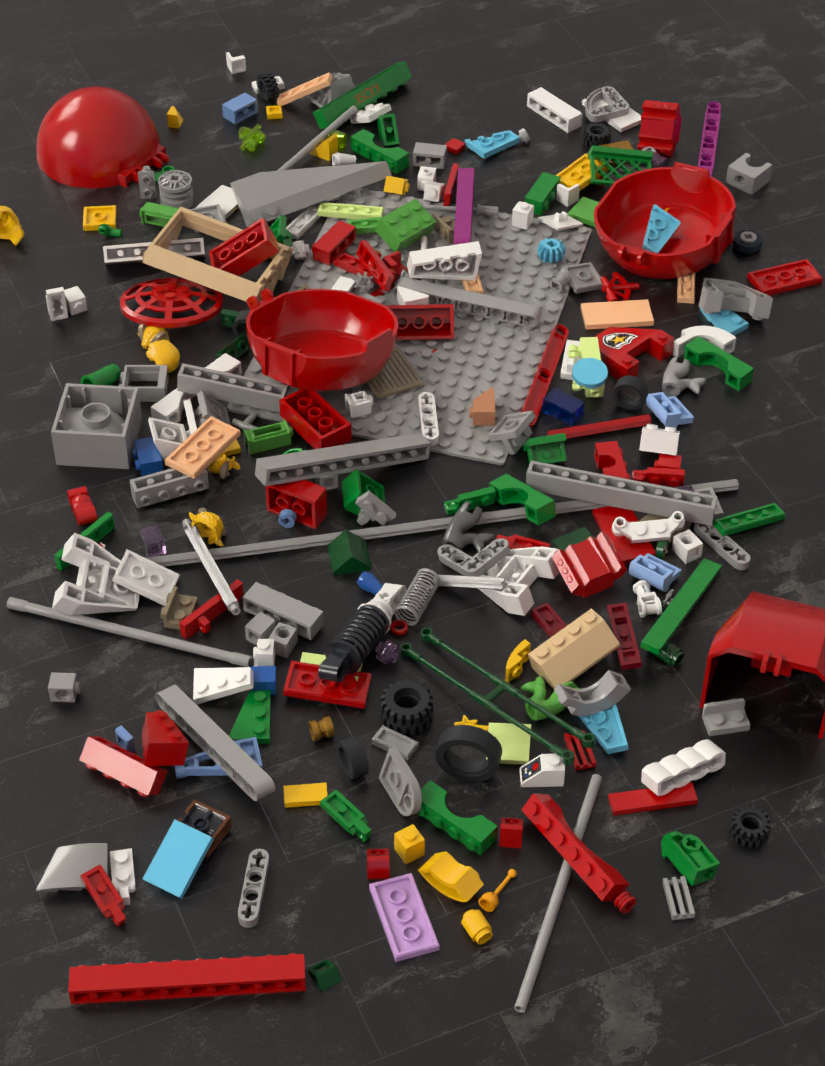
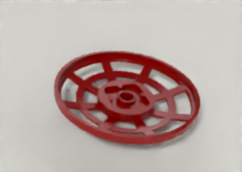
M161 278L145 281L129 288L120 299V309L128 319L139 324L158 328H179L205 322L216 316L223 306L221 292L190 280L187 281L184 278ZM147 287L153 288L151 291L142 292ZM197 287L201 292L191 291L190 288ZM206 289L212 291L217 296L207 294ZM151 295V299L147 302L141 299L142 296ZM192 296L200 297L196 302L191 301ZM135 298L140 307L132 311L125 301ZM207 298L216 301L214 306L207 311H203L199 307ZM145 309L165 312V319L152 318L140 314ZM193 309L197 313V315L172 319L173 312Z

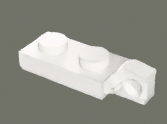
M132 848L110 851L112 883L123 899V905H130V892H135L136 890Z

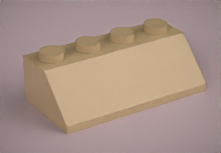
M590 609L531 651L528 656L532 669L555 689L558 684L576 679L620 647V643L605 620L593 609Z

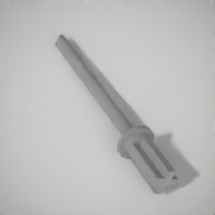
M478 204L477 208H473V213H477V217H480V215L498 216L499 212L498 207L481 206ZM422 205L426 210L456 211L455 206Z

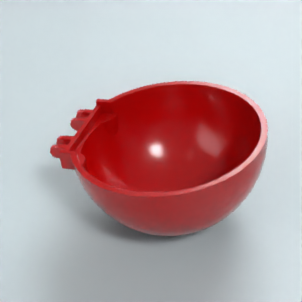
M101 86L80 88L60 98L43 118L36 141V156L40 169L48 177L59 183L79 188H106L117 185L127 188L129 186L128 183L131 181L139 183L138 172L142 171L144 166L162 168L163 163H168L170 160L169 156L166 155V147L160 144L156 126L147 111L129 95L113 88Z

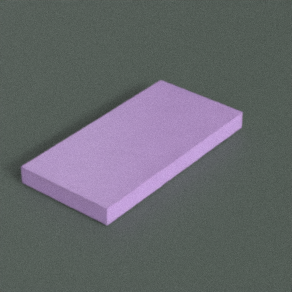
M412 873L369 884L370 893L396 962L440 950V945Z

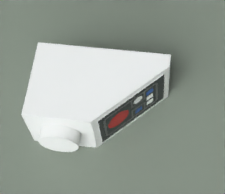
M541 754L519 768L521 787L564 786L565 766L562 763V758L556 754Z

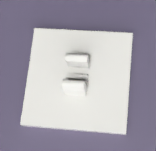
M564 211L560 214L556 212L554 215L538 217L539 221L556 230L583 226V223L568 216Z

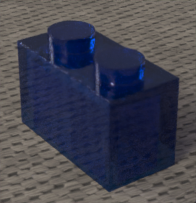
M554 388L543 398L542 412L572 427L584 416L585 402L558 388Z

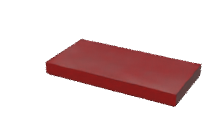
M808 259L761 269L747 274V278L756 290L767 295L822 283L823 281L822 276Z
M613 506L592 510V515L601 532L608 535L624 565L630 564L639 555L645 556L649 553L656 557V552L650 541L632 543L631 539L626 536H615L612 532V524L617 517H623L629 523L639 522L633 510Z
M291 661L283 690L284 696L365 709L372 674L357 671L354 674H347L343 681L339 683L321 680L318 675L320 665Z

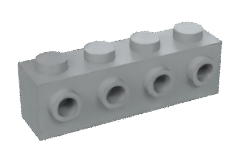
M171 468L131 479V495L136 507L141 508L209 489L208 473L205 469L193 479Z
M255 582L243 596L244 611L255 616L259 612L269 615L276 620V625L279 622L297 628L298 635L312 640L324 625L323 611L258 582Z

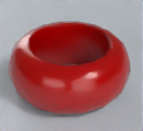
M395 620L390 625V631L396 636H402L407 633L408 625L403 620ZM402 626L403 629L397 630L395 627Z

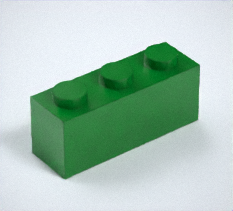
M542 172L527 193L524 202L534 205V214L542 216L545 210H548L550 203L555 200L557 185L561 184L560 176Z

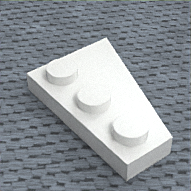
M250 667L194 668L193 700L196 704L249 690L254 686V672Z

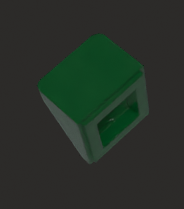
M328 959L307 969L322 991L341 982L337 966Z

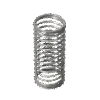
M422 568L417 572L395 610V616L398 620L403 619V621H407L408 626H414L418 623L440 585V577L436 572L427 568ZM422 571H427V572H430V573H432L433 575H435V577L432 576V575L429 574V573H425V572L420 573V572H422ZM420 574H427V575L433 577V578L436 580L437 585H436V583H435L431 578H429V577H427V576H423V575L419 576V575H420ZM420 577L428 578L434 583L435 586H433V584H431L429 581L422 579ZM401 608H402L407 614H409V615H411V616H413V617H416V618L408 617L407 615H405V614L402 612ZM399 609H400V612H401L405 617H407V618H409V619H411V620H416V621H409V620H406L405 618H403V617L400 615V613H399ZM405 609L409 610V611L412 612L414 615L408 613Z

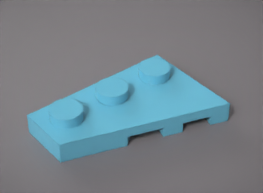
M654 204L642 248L646 251L659 253L681 222Z
M700 308L709 322H712L714 327L723 329L733 336L748 328L749 323L731 310L721 309L720 312L707 314Z
M616 704L596 714L579 716L607 754L629 750Z

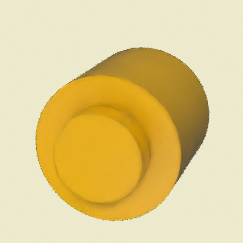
M471 909L463 915L461 924L474 942L481 945L492 938V927L480 910Z

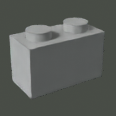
M416 142L413 151V166L444 169L447 159V145Z

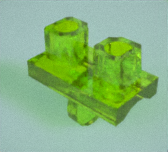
M257 124L252 130L247 127L239 129V138L243 141V144L239 147L241 150L248 148L253 152L258 142L260 144L264 142L266 135L260 131L261 125Z

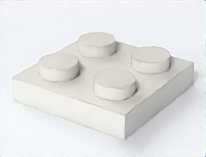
M369 104L365 106L364 110L357 111L349 119L351 124L372 122L379 115H384L392 109L390 104Z

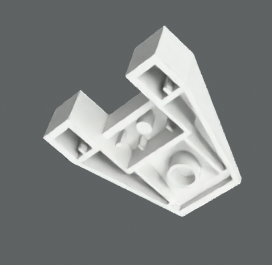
M74 533L64 545L62 560L79 567L77 582L75 585L65 581L57 589L52 608L68 615L136 611L140 594L112 581L121 561L95 541Z
M542 546L510 549L508 555L481 575V577L504 578L506 582L505 588L478 589L507 613L525 616L534 605L529 589L531 584L537 577L555 579L560 572L552 559V556L558 549ZM485 557L482 560H489L491 557Z

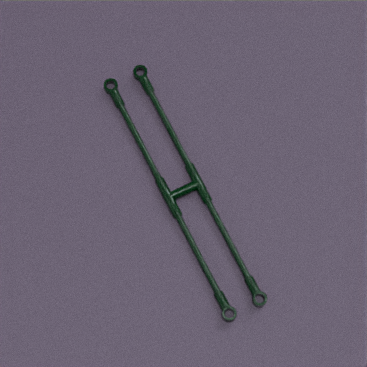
M423 628L421 630L423 641H430L436 646L444 648L488 677L497 687L486 696H483L475 690L469 689L424 659L420 653L412 649L410 643H403L400 646L402 656H410L417 662L423 663L468 693L469 697L493 713L499 714L550 748V751L562 758L563 764L571 765L574 763L573 751L564 750L558 745L550 743L502 711L492 701L506 691L569 730L573 736L582 741L585 748L595 746V736L592 733H584L578 728L570 726L523 695L520 690L505 680L489 673L445 644L442 639L433 634L431 628Z

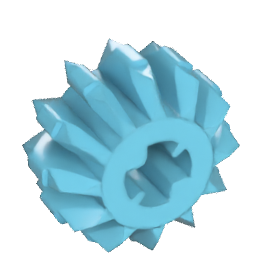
M545 238V240L540 241L537 247L539 259L544 260V263H558V261L563 260L566 252L563 241H559L558 238Z

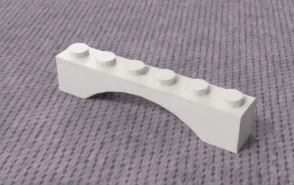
M226 353L205 367L242 376L241 362ZM176 388L151 407L152 418L178 423L181 420V414L184 409L183 400H191L196 395L177 391Z

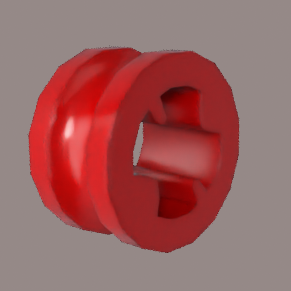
M629 891L621 893L614 901V905L616 908H619L622 914L629 912L637 903L636 898L631 897Z

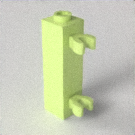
M581 337L579 346L568 345V358L580 356V360L583 358H595L601 361L598 337ZM573 380V391L584 389L586 397H603L605 383L598 388L588 389L583 385H577Z

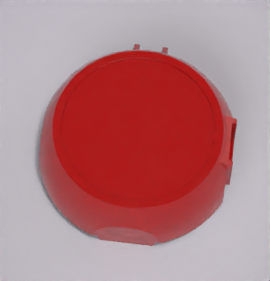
M675 162L673 167L641 170L615 181L595 207L594 222L603 248L621 268L641 277L672 279L691 275L710 264L720 261V256L727 246L733 242L736 204L729 189L719 180L710 177L708 169ZM654 204L663 210L669 208L666 212L681 222L659 253L646 251L642 248Z
M266 288L261 291V302L256 296H250L247 299V305L251 310L246 319L247 337L252 353L262 368V374L291 387L331 391L359 386L372 380L382 371L395 347L398 320L393 311L383 304L347 291L305 289L282 293L274 297L273 292Z

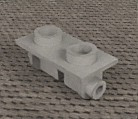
M144 166L142 171L138 172L141 199H157L154 171H151L149 166Z

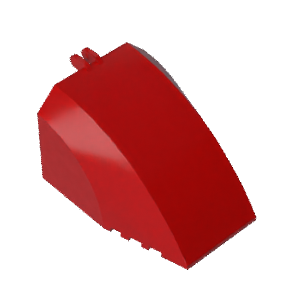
M752 591L717 631L707 657L699 708H704L720 655L728 652L762 660L761 673L767 671L768 662L776 664L773 669V676L778 677L782 665L817 674L825 682V608ZM825 711L818 737L819 739H823L825 731Z

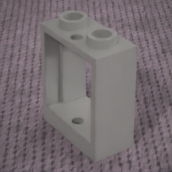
M125 365L124 372H121L122 384H119V386L134 387L130 386L131 381H158L157 387H138L140 402H158L167 395L169 381L168 366Z

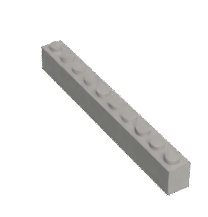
M414 433L256 459L255 476L264 486L348 473L356 469L360 471L429 459L431 442L421 433Z
M536 461L530 462L526 473V485L542 493L664 517H671L675 511H680L683 513L685 521L712 526L718 496Z

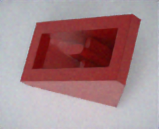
M501 817L499 847L521 848L523 819Z
M367 849V879H390L389 849Z

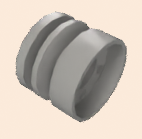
M171 170L163 173L158 178L161 205L175 208L183 207L186 209L192 207L194 199L192 177L185 171Z

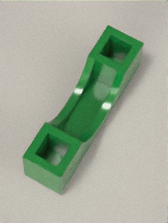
M362 129L351 136L352 151L373 162L386 161L390 171L397 174L409 166V152L399 147L382 148L375 145V135L367 130Z
M698 336L685 346L684 359L689 360L696 367L709 365L721 369L726 374L725 384L735 390L740 391L752 382L753 367Z
M508 474L489 483V487H494L496 491V502L502 505L511 503L524 504L526 518L538 526L556 516V504L552 498Z
M431 780L420 789L422 803L417 814L430 820L437 828L446 831L451 838L462 842L470 851H475L481 856L497 840L498 826L481 814L472 818H462L452 814L446 807L447 791Z

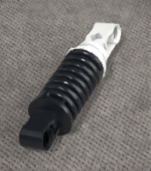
M385 583L374 599L358 607L357 612L326 647V659L320 664L318 670L321 680L341 683L347 674H354L359 670L361 663L364 662L382 636L389 631L393 614H395L397 606L407 591L405 585Z

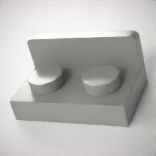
M744 698L704 704L702 719L709 736L748 731L750 729V723L744 710Z

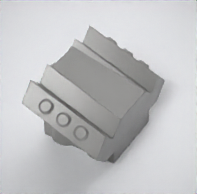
M333 73L331 74L333 78L329 86L315 91L306 97L321 108L356 87L352 82L351 75Z

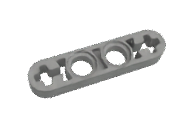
M694 524V532L734 568L745 570L749 567L750 555L729 536L723 537L713 525ZM712 536H717V537H719L720 539H719V540H713L711 537H712ZM729 547L732 548L733 551H726L723 548Z
M264 849L253 850L248 859L238 908V921L241 926L246 928L255 926L260 916L269 869V854ZM258 858H262L260 861V868L256 865V861L258 860ZM259 875L262 879L258 882H253L250 880V877ZM254 893L258 895V898L250 901L246 899V896ZM248 908H250L251 915L249 918H245L248 913Z

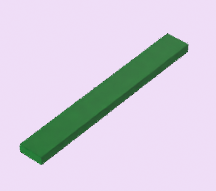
M705 558L701 561L641 641V648L657 655L660 654L721 571L722 565Z

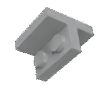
M203 390L197 393L200 405L194 411L197 429L210 416L231 425L227 408Z
M533 411L506 414L487 436L490 442L502 440L509 455L516 454L531 436L532 431L529 424L536 416Z

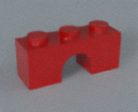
M618 442L595 443L594 458L597 468H603L602 474L631 480L630 473H627V463L623 461V450L619 448Z

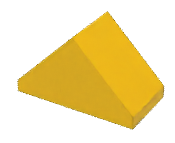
M335 133L321 142L310 154L331 161L332 155L338 152V135Z

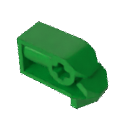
M674 831L666 833L662 838V856L670 859L691 886L715 878L720 862L697 836L692 834L683 835V833Z

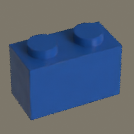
M153 437L134 440L135 447L132 448V454L134 459L137 458L135 466L136 470L141 472V476L164 471L162 457L154 444Z

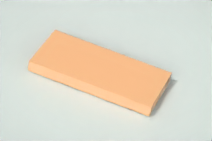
M648 299L581 303V312L586 330L654 325Z
M210 416L165 459V465L195 479L241 435L240 430Z

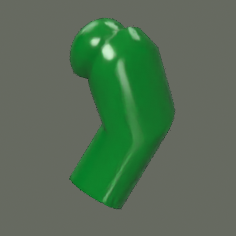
M101 224L98 228V232L105 236L122 237L123 234L122 229H114L107 224Z

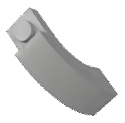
M608 670L598 682L587 688L575 689L558 684L554 690L558 695V701L562 705L567 706L572 715L586 716L612 707L631 688L622 674Z

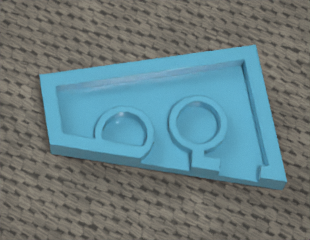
M509 130L494 133L492 137L488 138L480 136L478 140L471 141L470 139H465L464 143H466L468 148L485 159L519 143L520 137Z

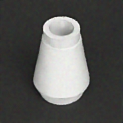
M338 152L332 155L333 166L356 164L355 155Z

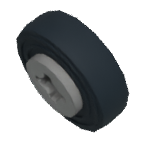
M752 230L738 231L733 238L734 248L746 254L758 252L763 244L762 236Z

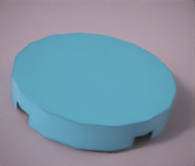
M595 358L578 360L572 369V377L576 384L579 386L583 385L588 389L602 386L608 375L607 366Z

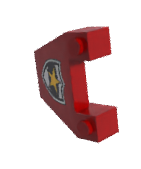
M609 327L595 336L598 337L601 361L607 366V370L612 377L617 380L624 376L638 377L639 361L635 357L644 351L659 361H663L673 354L674 337L662 330Z

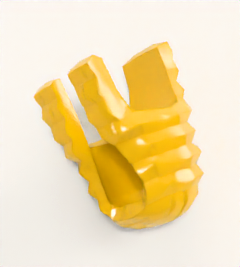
M0 206V239L11 240L16 246L23 239L24 231L21 229L22 226L12 209Z

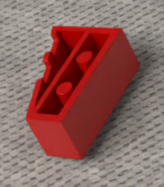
M157 710L146 713L142 731L143 757H145L144 766L184 765L189 745L187 739L166 712Z

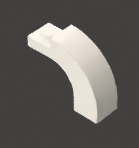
M689 327L682 330L681 338L674 341L673 355L677 358L682 356L685 352V346L698 336L730 354L735 349L736 337L717 327Z

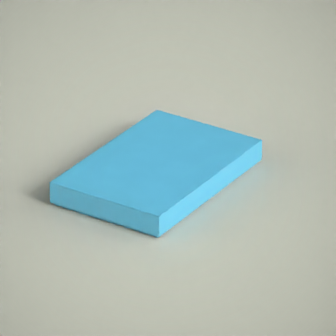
M174 819L143 880L182 899L214 839Z

